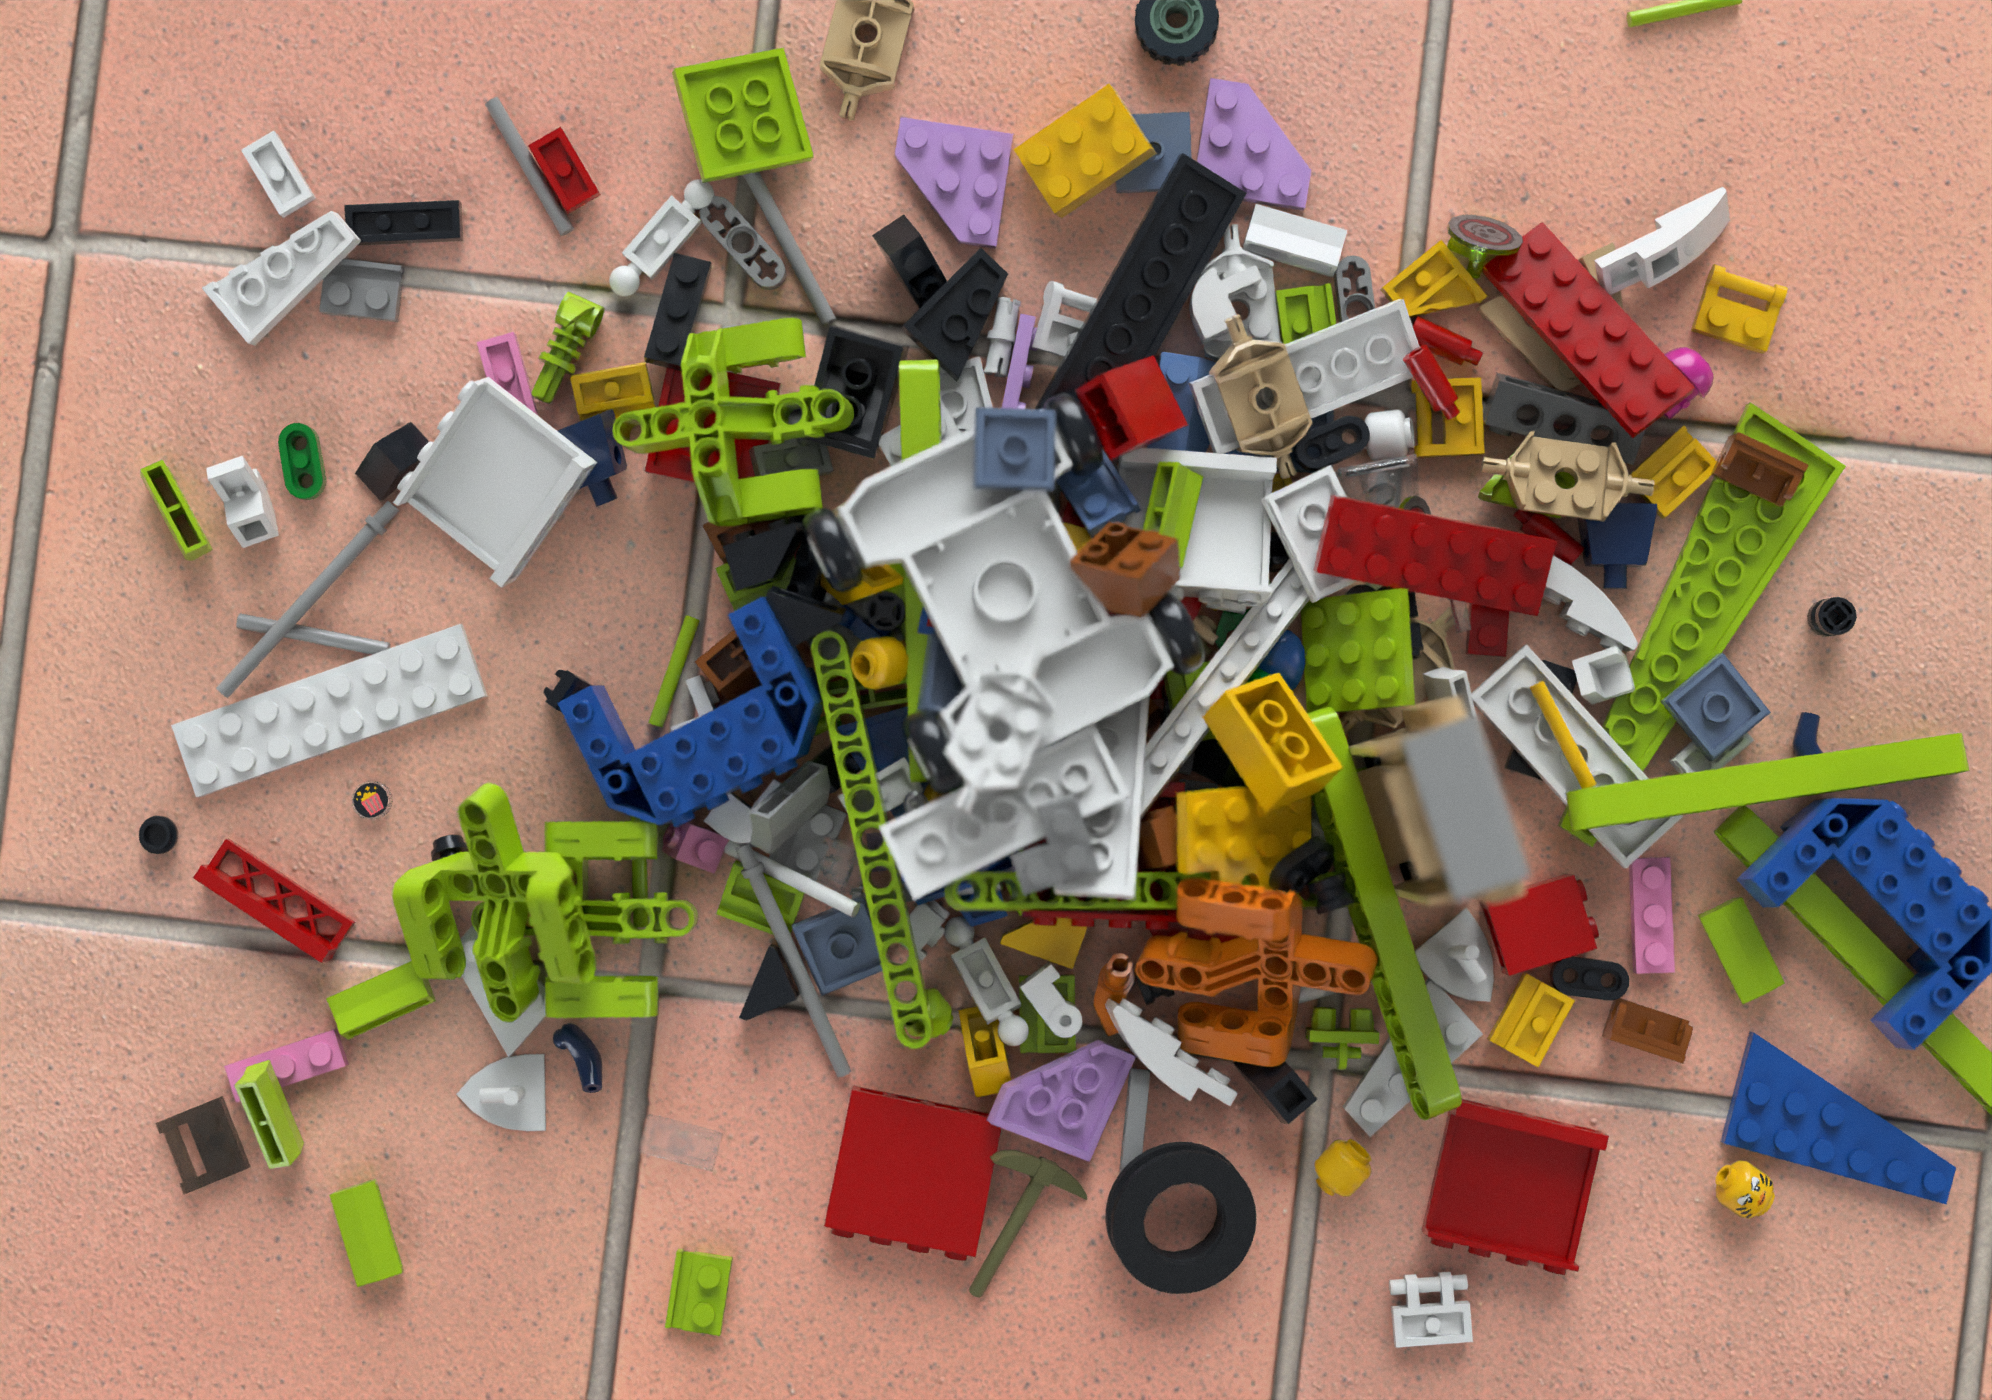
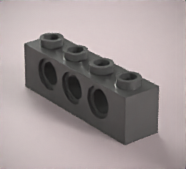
M1496 373L1483 412L1485 424L1490 425L1489 430L1494 433L1511 436L1512 432L1527 437L1530 431H1534L1533 437L1609 447L1614 442L1619 449L1624 463L1634 465L1645 433L1644 430L1635 438H1632L1598 400L1501 373ZM1525 404L1534 405L1537 407V411L1532 418L1523 420L1516 416L1521 406ZM1567 414L1574 418L1572 425L1567 429L1559 430L1553 427L1555 419L1560 415ZM1607 425L1610 427V432L1606 438L1595 440L1590 437L1591 431L1596 426Z

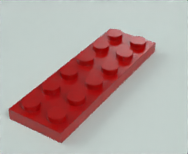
M1543 222L1522 236L1523 243L1519 247L1502 251L1483 266L1482 273L1632 438H1635L1693 393L1695 387Z
M1331 494L1313 570L1316 573L1396 589H1408L1411 592L1538 617L1557 542L1553 539Z

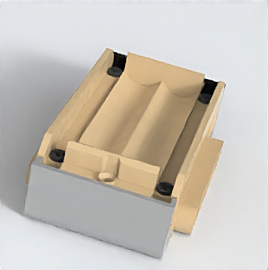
M1460 696L1434 699L1403 709L1401 713L1406 727L1349 746L1351 755H1362L1367 769L1359 771L1357 774L1387 866L1391 867L1399 864L1404 882L1394 886L1397 896L1427 906H1433L1450 901L1456 902L1465 898L1494 904L1526 893L1522 879L1531 876L1478 714L1466 715Z

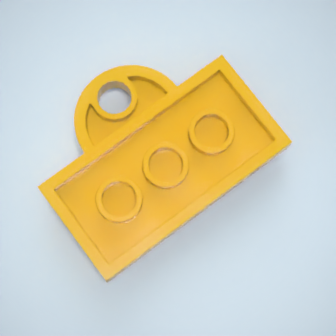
M1247 785L1177 793L1178 872L1193 874L1210 871L1211 880L1242 885L1244 877L1249 875L1250 886L1265 887L1267 890H1273L1269 886V876L1274 866L1283 857L1311 839V796L1265 813Z

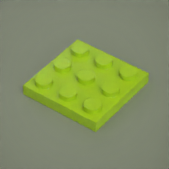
M784 47L674 68L672 75L702 183L809 162L813 159V151Z
M1399 588L1325 597L1314 603L1309 599L1301 610L1302 639L1306 663L1304 672L1307 713L1325 707H1331L1336 713L1415 706L1408 589Z

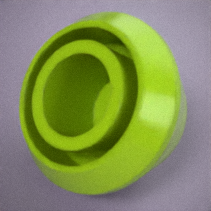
M928 988L926 993L934 1027L931 1038H936L948 1032L953 1023V1015L951 1014V1006L941 993L935 988ZM912 1019L906 1022L905 1027L909 1035L914 1037L925 1036L926 1028L921 1021Z

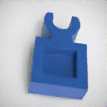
M846 604L840 605V607L847 610L839 624L851 630L853 635L864 641L882 636L893 637L891 636L893 631L877 629L870 624L868 618H863Z

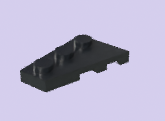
M980 248L903 325L901 330L933 360L939 359V366L957 382L1008 273Z

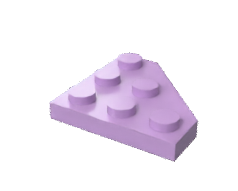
M1210 78L1197 162L1246 192L1247 194L1243 199L1245 202L1304 211L1311 169L1249 84Z
M900 117L895 149L897 161L910 175L920 192L947 225L958 243L996 249L1013 134Z
M1096 1040L1002 1084L987 1121L992 1125L1090 1162L1136 1056L1113 1045Z

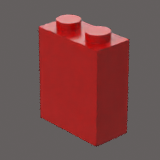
M1154 355L1105 372L1075 390L1110 460L1155 443L1188 425Z
M1566 873L1524 886L1525 894L1494 904L1480 901L1503 974L1511 976L1598 949L1595 939L1599 938L1598 927L1592 916L1587 917L1583 902L1588 901L1586 889L1582 880H1576L1573 874Z

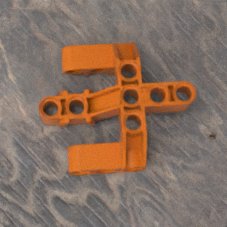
M1189 878L1177 885L1178 921L1187 927L1206 930L1208 934H1214L1215 931L1241 937L1221 943L1219 938L1214 937L1210 941L1188 938V933L1180 932L1173 937L1155 935L1146 941L1136 963L1135 972L1138 978L1145 984L1210 997L1218 995L1223 990L1258 979L1257 1012L1202 1002H1189L1180 1006L1178 1009V1040L1182 1043L1179 1047L1183 1051L1192 1054L1274 1067L1284 1063L1289 1054L1301 986L1350 995L1363 994L1369 989L1377 966L1378 957L1376 952L1368 945L1302 934L1303 901L1295 892L1289 891L1286 894L1277 890H1267L1265 887L1258 888L1202 878Z

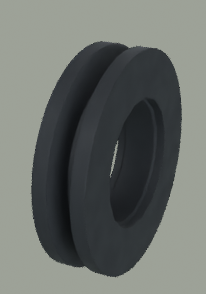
M1171 1142L1146 1150L1134 1158L1121 1171L1108 1196L1105 1222L1112 1247L1124 1267L1133 1277L1142 1284L1160 1292L1187 1294L1216 1285L1240 1265L1248 1253L1254 1238L1256 1207L1247 1183L1231 1162L1223 1155L1201 1144ZM1185 1183L1201 1185L1209 1190L1216 1199L1217 1215L1213 1228L1203 1241L1190 1249L1176 1252L1161 1250L1148 1241L1145 1236L1144 1220L1148 1207L1158 1194L1171 1186Z

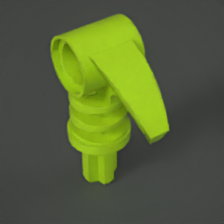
M571 292L565 294L555 317V323L562 327L561 329L555 327L552 332L557 338L555 341L549 339L547 346L552 348L550 353L541 352L538 358L545 364L531 392L534 398L550 404L557 393L565 373L574 375L576 365L570 362L572 358L578 360L581 355L576 349L578 346L584 348L587 342L582 339V336L591 339L597 332L605 311L603 306Z

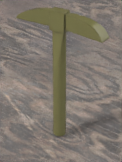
M1001 1150L990 1156L995 1164L1028 1174L1031 1180L972 1282L969 1292L973 1296L979 1298L983 1296L1045 1186L1049 1187L1050 1184H1053L1087 1200V1194L1080 1183L1070 1173L1060 1168L1056 1162L1017 1150Z

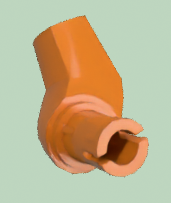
M1122 953L1112 955L1108 963L1101 968L1094 995L1093 1006L1107 1036L1119 1032L1106 1009V1001L1110 998L1120 1004L1123 998H1127L1135 982L1132 961L1128 962L1129 957Z

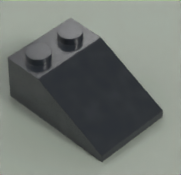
M829 326L814 386L819 387V390L833 389L839 392L852 404L854 419L844 430L825 433V437H802V439L875 459L880 438L884 433L899 388V361H906L910 346L839 326ZM834 402L827 407L826 418H833L838 414L840 410L839 402Z

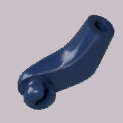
M1807 712L1801 713L1793 740V751L1796 757L1823 753L1817 743L1820 716Z
M571 1023L564 1024L561 1029L556 1030L553 1034L554 1045L562 1050L568 1049L576 1063L584 1092L596 1093L601 1091L602 1058L598 1049L577 1025Z

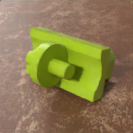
M1314 1007L1311 1027H1306L1305 1038L1309 1039V1042L1336 1043V1047H1322V1058H1336L1337 1069L1341 1070L1346 1069L1347 1059H1361V1047H1348L1347 1043L1379 1044V1032L1374 1029L1373 1014L1369 1008H1350L1349 1028H1336L1335 1008Z

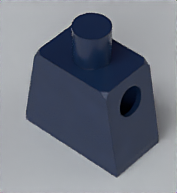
M613 409L558 430L560 434L597 462L579 488L588 486L596 507L618 498L609 477L627 469L623 447L616 441L613 435V425L616 421Z
M1617 503L1604 522L1577 518L1581 545L1585 548L1583 550L1584 564L1587 567H1604V589H1627V567L1636 568L1647 564L1657 504Z

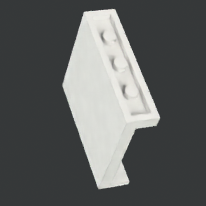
M487 377L475 382H468L460 391L457 399L461 402L454 412H448L440 421L437 427L440 431L434 442H428L420 451L417 457L420 461L414 472L410 471L402 478L397 487L400 493L393 503L397 506L406 502L412 505L492 568L494 573L489 579L502 588L518 578L597 462L496 382Z
M1140 448L1119 457L1118 473L1138 501L1141 512L1137 514L1134 511L1125 516L1126 520L1121 523L1143 530L1158 461L1180 462L1187 469L1203 476L1183 568H1180V579L1168 592L1174 594L1179 600H1182L1184 596L1199 597L1200 602L1209 604L1220 603L1222 599L1238 600L1237 603L1242 606H1258L1261 602L1267 601L1272 593V586H1269L1271 519L1261 499L1272 494V480L1276 474L1277 458Z

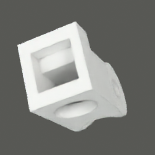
M1049 961L1020 982L1019 986L1051 1031L1057 1036L1068 1038L1076 1035L1080 1030L1082 1016L1078 1007L1072 1002L1066 1001L1053 984L1055 980L1060 978V975Z

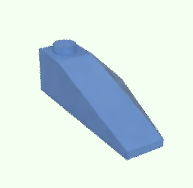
M1161 352L1158 365L1188 425L1155 443L1147 445L1146 448L1193 452L1207 451L1210 442L1188 383L1210 375L1209 371L1216 362L1197 356Z

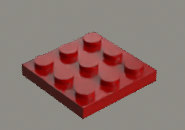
M666 368L658 407L685 403L682 371ZM727 372L730 397L766 398V393L772 390H776L778 395H780L781 383ZM712 375L705 376L701 380L700 391L710 387ZM711 413L705 418L704 429L711 428L715 424L716 413ZM674 419L668 424L667 435L677 431L679 427L678 419ZM734 439L738 479L755 477L749 450L753 446L769 444L770 440ZM690 446L648 453L645 472L695 483ZM719 450L710 454L707 462L708 467H713L719 462L721 455Z

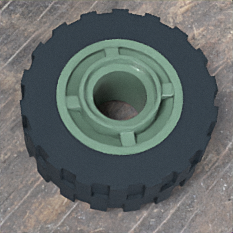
M1140 0L1136 6L1135 28L1137 39L1140 40L1141 47L1150 54L1151 58L1156 61L1158 59L1163 64L1182 66L1190 61L1193 63L1198 60L1199 56L1205 55L1209 51L1210 45L1216 39L1219 23V11L1216 7V0ZM1179 13L1186 17L1187 23L1181 28H1173L1167 24L1166 20L1170 15Z

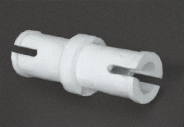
M997 297L993 329L988 331L987 335L990 345L986 367L984 368L985 374L992 375V373H995L994 376L1008 377L1012 345L1015 344L1016 339L1015 329L1018 312L1021 306V301L1013 299V302H1011V298Z

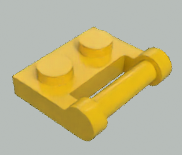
M1714 264L1708 274L1691 331L1764 354L1768 350L1788 288L1778 284L1772 287L1726 272L1725 267ZM1721 286L1767 301L1765 311L1717 296L1719 287Z
M1481 377L1448 379L1458 395V399L1454 403L1460 413L1450 420H1446L1442 413L1444 444H1433L1431 406L1416 381L1411 382V393L1415 394L1418 442V445L1414 446V458L1485 454Z

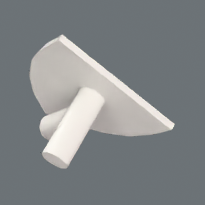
M1465 908L1417 948L1415 953L1421 971L1435 985L1447 993L1466 1000L1491 1002L1494 983L1493 958L1488 941L1479 924L1469 910Z
M523 1054L510 1056L509 1058L505 1057L493 1062L473 1075L459 1090L457 1096L471 1111L492 1124L511 1130L546 1131L545 1054Z

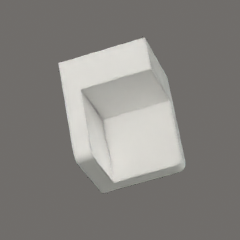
M1611 647L1572 660L1581 696L1592 705L1635 690L1627 657L1618 647Z

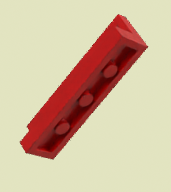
M229 838L225 839L211 862L201 865L193 879L320 963L331 960L355 924V921ZM229 851L242 859L244 874L231 877L219 869ZM250 864L260 871L251 872ZM263 874L271 877L274 881L276 895L263 898L257 894L253 877ZM245 878L247 887L237 880ZM282 885L292 892L283 894ZM298 895L304 899L308 916L295 919L287 914L284 898ZM277 899L279 908L269 901ZM313 906H315L324 913L315 915ZM330 916L342 924L331 942L319 935L317 918ZM309 920L310 928L301 922Z

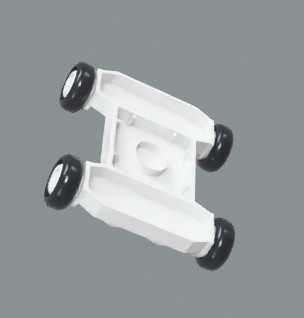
M1067 392L1057 394L1046 400L1043 410H1056L1054 482L1069 470L1079 476L1088 475L1098 470L1103 464V449L1096 429L1083 405L1073 394ZM975 427L865 479L847 503L838 508V517L831 510L821 508L806 515L802 522L805 537L823 575L830 586L838 592L849 591L862 582L863 573L861 567L867 569L871 566L902 563L965 689L946 709L938 713V719L928 710H919L907 716L903 721V731L910 750L926 781L938 794L950 793L958 789L963 783L962 777L953 768L944 751L982 672L1017 670L1021 668L1029 647L1037 648L1031 664L1039 650L1045 653L1035 673V679L1056 706L1033 753L1144 699L1151 693L1165 672L1170 669L1180 675L1196 671L1202 666L1205 656L1200 636L1190 615L1181 601L1170 592H1167L1142 619L1130 615L1109 617L1103 604L1070 568L1069 560L1077 552L1046 491L974 489ZM995 720L988 725L987 732L993 741L1004 742L1008 739L1010 730L1005 722Z

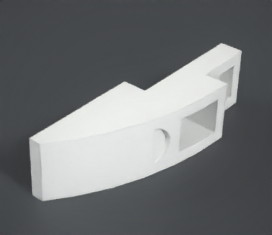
M1723 187L1716 189L1655 219L1656 231L1594 260L1598 283L1609 295H1612L1639 281L1647 288H1650L1683 269L1716 240L1730 221L1726 189Z
M1553 556L1543 599L1556 605H1560L1561 601L1565 602L1559 617L1568 621L1566 627L1582 636H1587L1589 632L1601 638L1599 644L1606 649L1618 647L1621 651L1625 652L1635 650L1638 642L1629 625L1609 598L1587 577Z
M1108 998L1105 1006L1114 1026L1134 1055L1154 1075L1189 1101H1191L1199 1088L1231 1106L1238 1094L1228 1085L1231 1078L1212 1067L1208 1073L1196 1066L1199 1062L1197 1058L1181 1049L1178 1050L1182 1042L1172 1035L1175 1030L1174 1027L1157 1017L1153 1019L1152 1023L1140 1016L1143 1011L1141 1008L1124 998L1120 1004Z

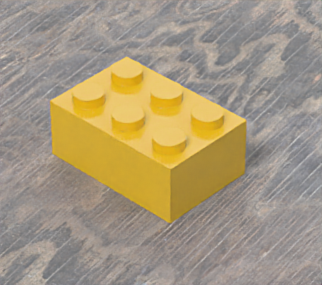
M1110 84L1098 90L1013 149L1054 214L1060 218L1065 217L1157 154L1117 91Z
M1280 673L1224 691L1202 716L1265 813L1320 792L1343 768Z

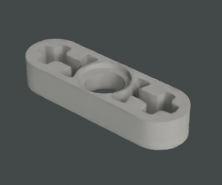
M714 196L708 206L700 208V218L705 228L760 288L773 290L783 284L786 278V268L783 261L727 199ZM713 207L718 210L725 207L727 210L724 212V216L732 226L736 220L741 223L732 227L725 238L721 236V234L727 232L725 227L718 220L712 223L709 222L712 218L710 210ZM740 233H747L754 239L753 248L744 254L736 252L732 246L733 239ZM761 248L766 251L760 255L761 259L768 266H772L774 263L778 265L775 268L777 277L773 280L769 277L759 278L762 275V270L755 261L752 262L751 266L746 264V262L753 260L759 254Z
M1359 256L1345 257L1339 262L1334 273L1339 322L1349 319L1346 314V308L1351 302H1361L1367 308V312L1375 309L1371 272L1368 263ZM1349 265H1353L1355 271H1361L1362 275L1356 280V291L1364 289L1365 294L1355 293L1344 297V292L1349 293L1351 291L1350 279L1347 277L1343 278L1342 273L1347 271Z
M1131 1068L1129 1072L1119 1174L1134 1158L1143 1153L1150 1070Z

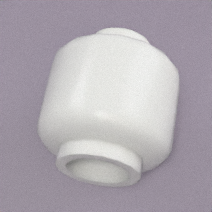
M1401 410L1371 412L1366 416L1364 422L1369 428L1370 438L1364 449L1367 450L1371 460L1402 459L1408 454L1409 448H1414L1415 438L1412 418H1406Z

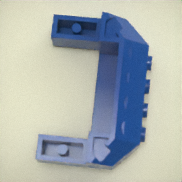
M761 597L728 614L762 685L635 750L604 685H591L558 702L559 708L608 808L657 825L672 823L674 828L695 819L696 817L693 812L705 806L710 811L730 801L727 795L741 789L742 793H745L764 783L762 777L774 771L779 776L797 767L796 760L809 753L824 707L818 679L814 669L805 666L797 647H792L766 597Z
M1848 798L1814 800L1780 827L1784 833L1736 880L1763 908L1779 907L1826 860L1836 859L1919 946L1906 960L1917 973L1870 1019L1896 1048L1915 1050L1992 973V909L1987 905L1989 900L1980 889L1972 885L1969 886L1960 876L1962 874L1961 869L1952 860L1946 857L1943 858L1933 848L1935 843L1928 834L1920 829L1916 830L1906 820L1908 814L1896 802L1881 799Z

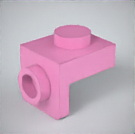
M690 822L676 828L671 824L663 836L664 845L662 852L678 861L715 874L728 839L719 833Z

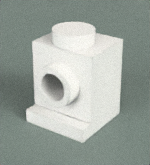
M935 900L930 901L929 904L917 905L909 915L918 957L921 961L927 955V952L922 949L925 944L933 948L946 932L941 925L950 913Z

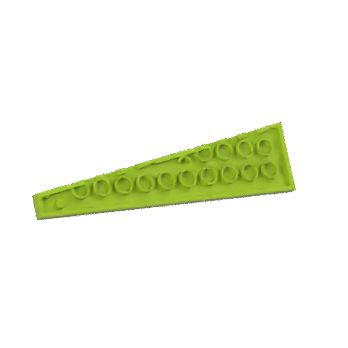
M1751 402L1746 404L1733 434L1740 432L1809 466L1806 472H1804L1791 500L1786 499L1781 507L1714 476L1629 665L1635 690L1614 698L1602 725V728L1642 772L1676 723V720L1661 701L1718 653L1723 652L1846 467ZM1566 806L1558 826L1587 846L1593 847L1597 839L1588 829L1572 831L1568 807Z

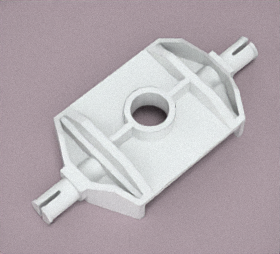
M1232 224L1231 234L1229 225L1223 234L1225 249H1223L1222 254L1207 263L1199 279L1213 267H1215L1220 280L1225 279L1223 273L1235 266L1244 264L1247 269L1256 265L1262 277L1260 284L1230 298L1231 303L1240 301L1248 308V317L1242 321L1247 336H1252L1253 340L1282 343L1280 342L1272 269L1274 262L1242 250L1239 241L1238 224ZM1230 333L1205 343V356L1217 362L1226 350L1232 346Z
M1029 647L1021 668L1017 670L982 672L944 751L953 768L964 780V787L954 807L961 809L966 797L969 796L963 809L966 813L971 812L970 810L979 792L981 793L983 789H1009L1019 786L1023 773L1049 718L1056 708L1053 701L1035 679V673L1045 656V653L1039 650L1031 664L1037 648ZM1001 720L1008 725L1010 734L1006 741L995 742L989 737L987 728L992 721Z

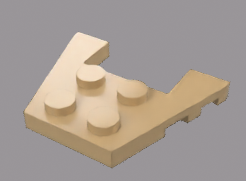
M1612 242L1579 259L1580 263L1597 282L1594 260L1616 250ZM1620 290L1610 296L1623 309ZM1503 295L1477 307L1479 314L1499 331L1498 334L1507 343H1511L1525 358L1528 365L1551 388L1568 391L1583 384L1531 326L1526 325L1523 317Z

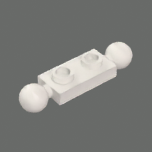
M696 179L688 183L684 190L685 200L682 203L671 195L625 248L622 254L630 261L629 265L617 267L612 271L609 278L610 287L616 294L620 296L634 294L639 288V276L642 272L653 280L673 257L674 253L682 247L701 225V220L693 213L696 210H700V208L708 206L714 197L713 187L708 182L702 183L701 179Z
M957 916L950 919L944 928L946 930L944 933L945 938L951 945L960 948L958 952L951 955V959L987 1025L997 1019L999 1020L998 1035L1006 1045L1018 1046L1022 1044L1028 1037L1029 1028L1023 1018L1012 1013V1011L1021 1007V1002L986 938L974 943L972 940L975 933L974 926L971 927L965 917Z

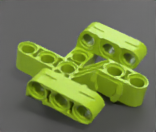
M781 318L719 328L697 334L690 333L681 361L685 403L621 414L613 425V435L619 444L637 454L690 446L693 478L708 521L715 526H737L807 515L823 508L819 471L816 469H800L738 479L734 439L771 440V445L784 443V440L802 437H825V433L846 429L854 419V409L852 404L839 392L833 389L819 390V387L812 385L799 386L800 392L778 395L776 390L768 391L766 398L729 396L727 371L737 374L742 373L744 368L769 365L772 368L778 367L780 362L806 358L802 320L798 318ZM712 375L710 387L700 391L701 380L705 376ZM834 402H839L840 410L838 414L833 418H826L827 407ZM801 408V419L797 423L789 425L790 413L795 409ZM711 413H716L715 424L711 428L704 429L705 418ZM678 419L679 427L677 431L667 435L668 424L672 420ZM641 425L642 431L639 438L630 441L631 430L635 426ZM719 450L721 454L719 462L713 467H708L707 462L710 454Z
M485 783L458 807V817L469 852H459L409 869L394 884L392 898L417 976L421 979L444 980L461 978L466 967L465 952L449 901H484L478 938L475 940L472 953L475 957L483 989L485 990L492 1013L498 1019L509 1023L517 1020L539 996L537 980L540 969L538 965H533L528 947L532 944L531 938L524 937L528 912L530 913L528 918L529 924L534 926L541 950L538 953L539 958L544 960L547 974L552 982L583 984L591 982L596 972V959L581 909V901L576 894V888L571 880L573 877L571 869L559 852H524L506 792L496 784Z
M648 821L545 822V852H559L569 868L576 873V894L580 898L581 909L590 936L613 937V944L630 943V939H654V943L663 944L668 943V937L683 936L695 928L698 922V912L695 906L686 900H668L667 892H654V898H630V892L613 893V900L588 899V860H657V824ZM484 902L477 905L471 915L472 926L478 933ZM679 907L687 912L689 921L685 928L679 929L671 924L669 915L673 908ZM635 908H643L649 914L650 921L645 929L636 928L631 922V913ZM526 926L524 936H536L534 928ZM549 976L545 977V1017L615 1018L658 1016V976H594L591 982L587 984L555 983L550 980Z

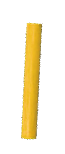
M1542 680L1530 686L1529 688L1581 788L1595 786L1597 783L1544 681Z

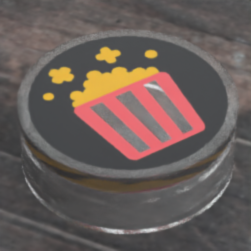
M367 781L360 784L352 795V806L355 812L365 819H378L385 816L390 811L393 803L390 789L378 781Z

